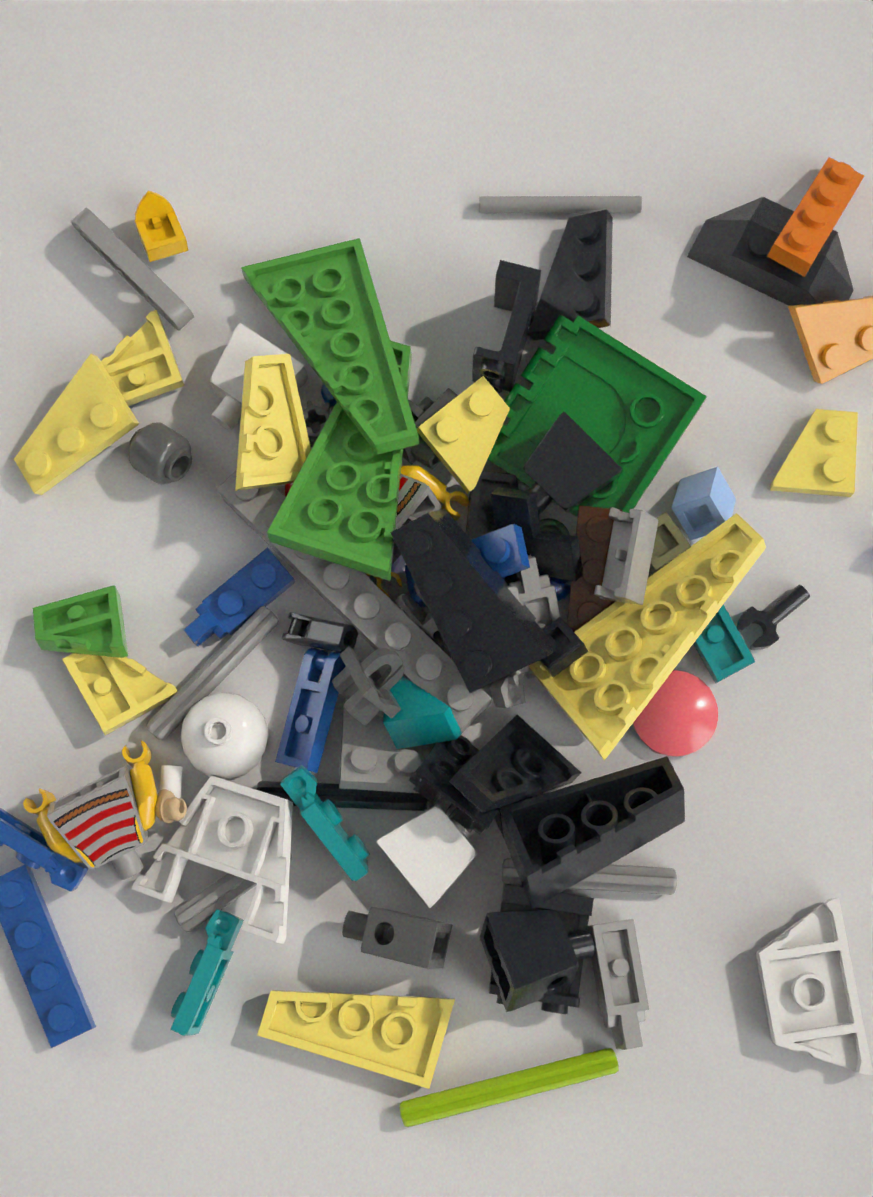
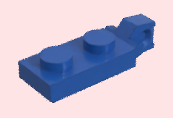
M267 547L202 601L203 603L195 609L200 616L190 623L184 631L197 646H200L214 633L219 639H222L227 634L233 635L260 607L268 606L296 581Z
M0 808V846L5 844L18 852L16 858L23 864L34 869L44 868L45 872H49L52 884L68 891L76 890L89 868L84 863H75L52 851L42 833Z

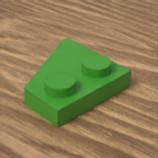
M115 585L33 608L35 640L41 650L118 658L128 656L121 598Z

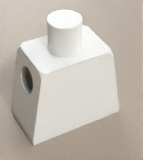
M241 323L235 328L210 379L214 392L223 399L211 417L230 431L241 418L245 361L253 356L287 354ZM291 356L297 388L299 389L308 380L305 365Z
M433 807L376 841L429 908L438 902L478 854L467 840L476 832L474 830L470 833L466 831V828L456 822L453 817L450 819L445 815L441 807Z

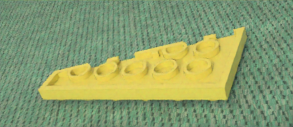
M737 513L651 575L647 580L643 605L616 601L576 630L574 633L585 644L588 652L555 677H552L539 661L529 665L533 675L603 760L608 757L766 549L763 537Z

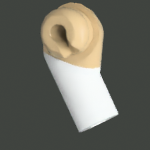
M161 766L155 813L165 823L180 821L187 812L186 803L181 798L183 767Z

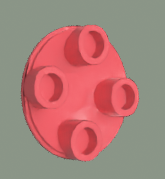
M673 670L633 722V725L640 739L653 752L667 756H685L701 749L714 734L718 722L716 699L710 688L701 679L688 672Z

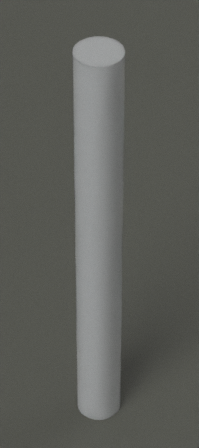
M641 196L479 197V213H593L606 209L609 213H641L642 209Z

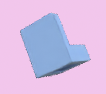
M717 466L681 479L672 504V510L690 540L706 536L732 517L736 498Z

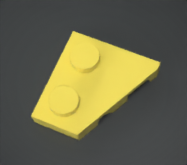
M157 310L151 311L145 317L147 322L131 337L127 335L116 346L114 353L101 361L128 406L185 386Z
M815 409L777 475L771 482L770 491L851 497L855 493L858 412Z
M72 653L62 659L105 736L169 701L178 692L174 685L164 682L147 671L146 667L127 657L118 658Z

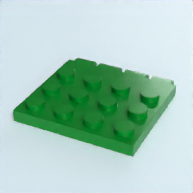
M559 315L544 338V341L556 350L553 354H550L538 347L520 375L532 383V387L528 390L515 383L505 398L504 402L510 408L507 414V418L510 421L506 426L503 424L487 460L507 473L516 475L518 480L531 487L535 481L523 470V467L559 415L564 411L623 469V473L617 479L578 506L613 507L630 513V509L636 507L705 402L707 396L580 316H577L574 322ZM578 506L569 513L577 517Z

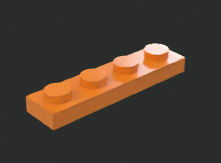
M828 157L776 239L767 257L805 277L859 187L864 175L855 171L850 165Z

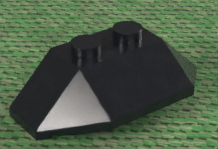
M765 197L758 198L707 219L687 256L788 306L812 305L833 300H849L854 291L839 235L835 230H832L805 277L767 257L794 211Z

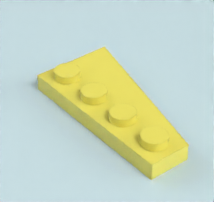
M272 990L270 991L257 1036L430 1089L455 998Z

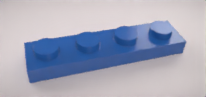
M23 865L1 875L0 923L50 1047L53 1048L96 1028V1025L31 867Z

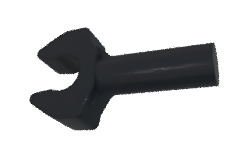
M798 585L767 611H759L753 606L747 609L738 620L737 629L739 633L754 623L760 625L763 630L762 636L750 646V649H765L778 641L777 624L810 598V594L802 585Z

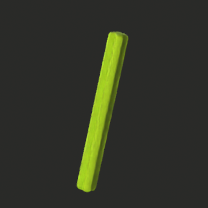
M605 1048L405 1100L400 1103V1115L404 1126L411 1127L615 1074L619 1071V1065L614 1050L612 1048Z

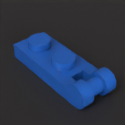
M310 648L305 652L275 762L296 768L303 765L308 771L318 773L339 694L332 680L346 667L340 656L341 653L332 652L328 655L325 650Z

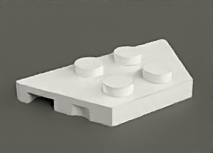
M831 898L756 952L772 1043L777 1046L864 1075H872L873 1069L839 898Z

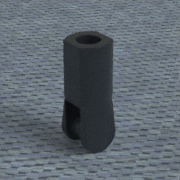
M289 612L288 618L291 619L288 633H283L282 635L283 640L301 646L315 647L342 653L348 646L354 649L358 632L353 625Z

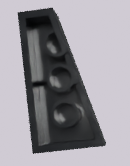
M667 756L500 807L504 840L531 908H535L685 822L684 787Z

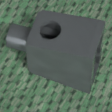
M371 907L368 915L348 911L344 920L342 935L346 938L362 941V953L426 969H437L444 967L453 924L384 908ZM392 926L394 929V938L391 942H389L387 938L388 929Z

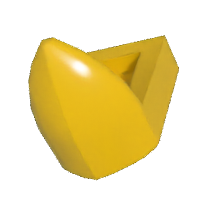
M147 191L138 203L135 211V224L149 262L189 251L186 237L171 203L163 196Z

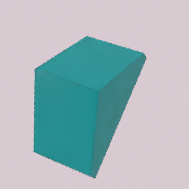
M404 676L390 689L401 710L393 718L384 713L383 724L396 749L456 740L462 734L451 708Z

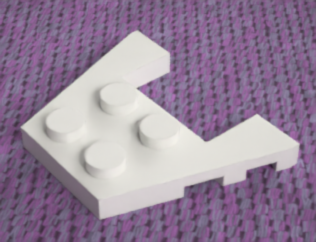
M211 775L187 808L184 818L179 821L181 823L180 827L167 845L161 844L153 855L156 860L145 875L138 876L133 883L132 890L172 903L188 860L257 883V887L242 930L284 944L287 933L293 802Z

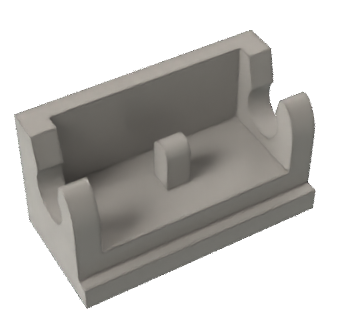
M611 507L608 517L614 520L605 572L602 586H595L594 595L603 600L643 605L659 520L643 510L630 509V513H626Z

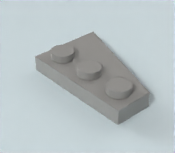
M343 706L339 788L419 793L413 790L415 785L408 780L416 769L421 766L436 743L396 749L383 724V717L376 715L365 726L351 716L345 706Z

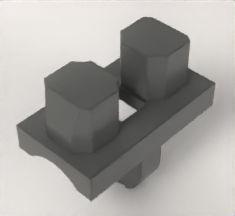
M348 646L340 654L346 667L332 680L335 689L347 699L344 703L346 710L365 726L380 711L393 718L401 708L390 689L403 676L404 665L402 659L397 652L387 648H380L373 651L361 662L354 649ZM385 664L389 665L381 676L378 669Z

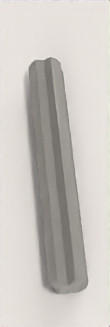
M260 607L150 719L146 725L148 730L157 739L166 740L183 722L190 708L202 698L208 696L278 625L279 620L277 616L267 607Z
M512 858L504 859L502 864V882L507 885L523 886ZM610 864L571 886L570 889L671 895L676 890L677 875L673 868Z

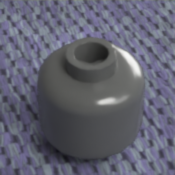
M160 422L151 423L133 434L130 440L129 461L135 470L160 485L169 484L182 479L189 471L192 464L191 446L185 437Z

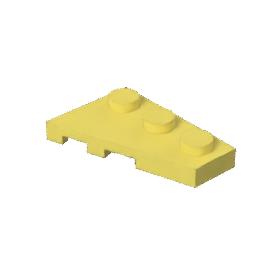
M90 353L14 458V461L35 494L43 495L139 425V422L98 356Z
M290 354L253 356L245 361L235 491L293 484L311 451L291 356Z

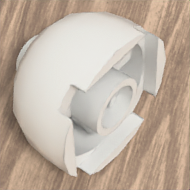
M223 692L206 696L194 704L183 720L181 731L184 753L194 768L208 776L212 775L227 780L244 776L255 768L262 759L269 738L266 719L257 706L239 694Z

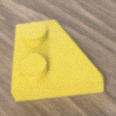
M482 376L417 428L418 434L467 494L475 488L510 408L487 379Z

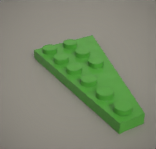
M360 238L241 267L245 280L376 454L379 455L418 445L417 429Z
M391 341L408 399L412 361L411 346ZM337 402L267 531L269 541L390 581L394 539L390 532L396 528L403 448L377 455Z

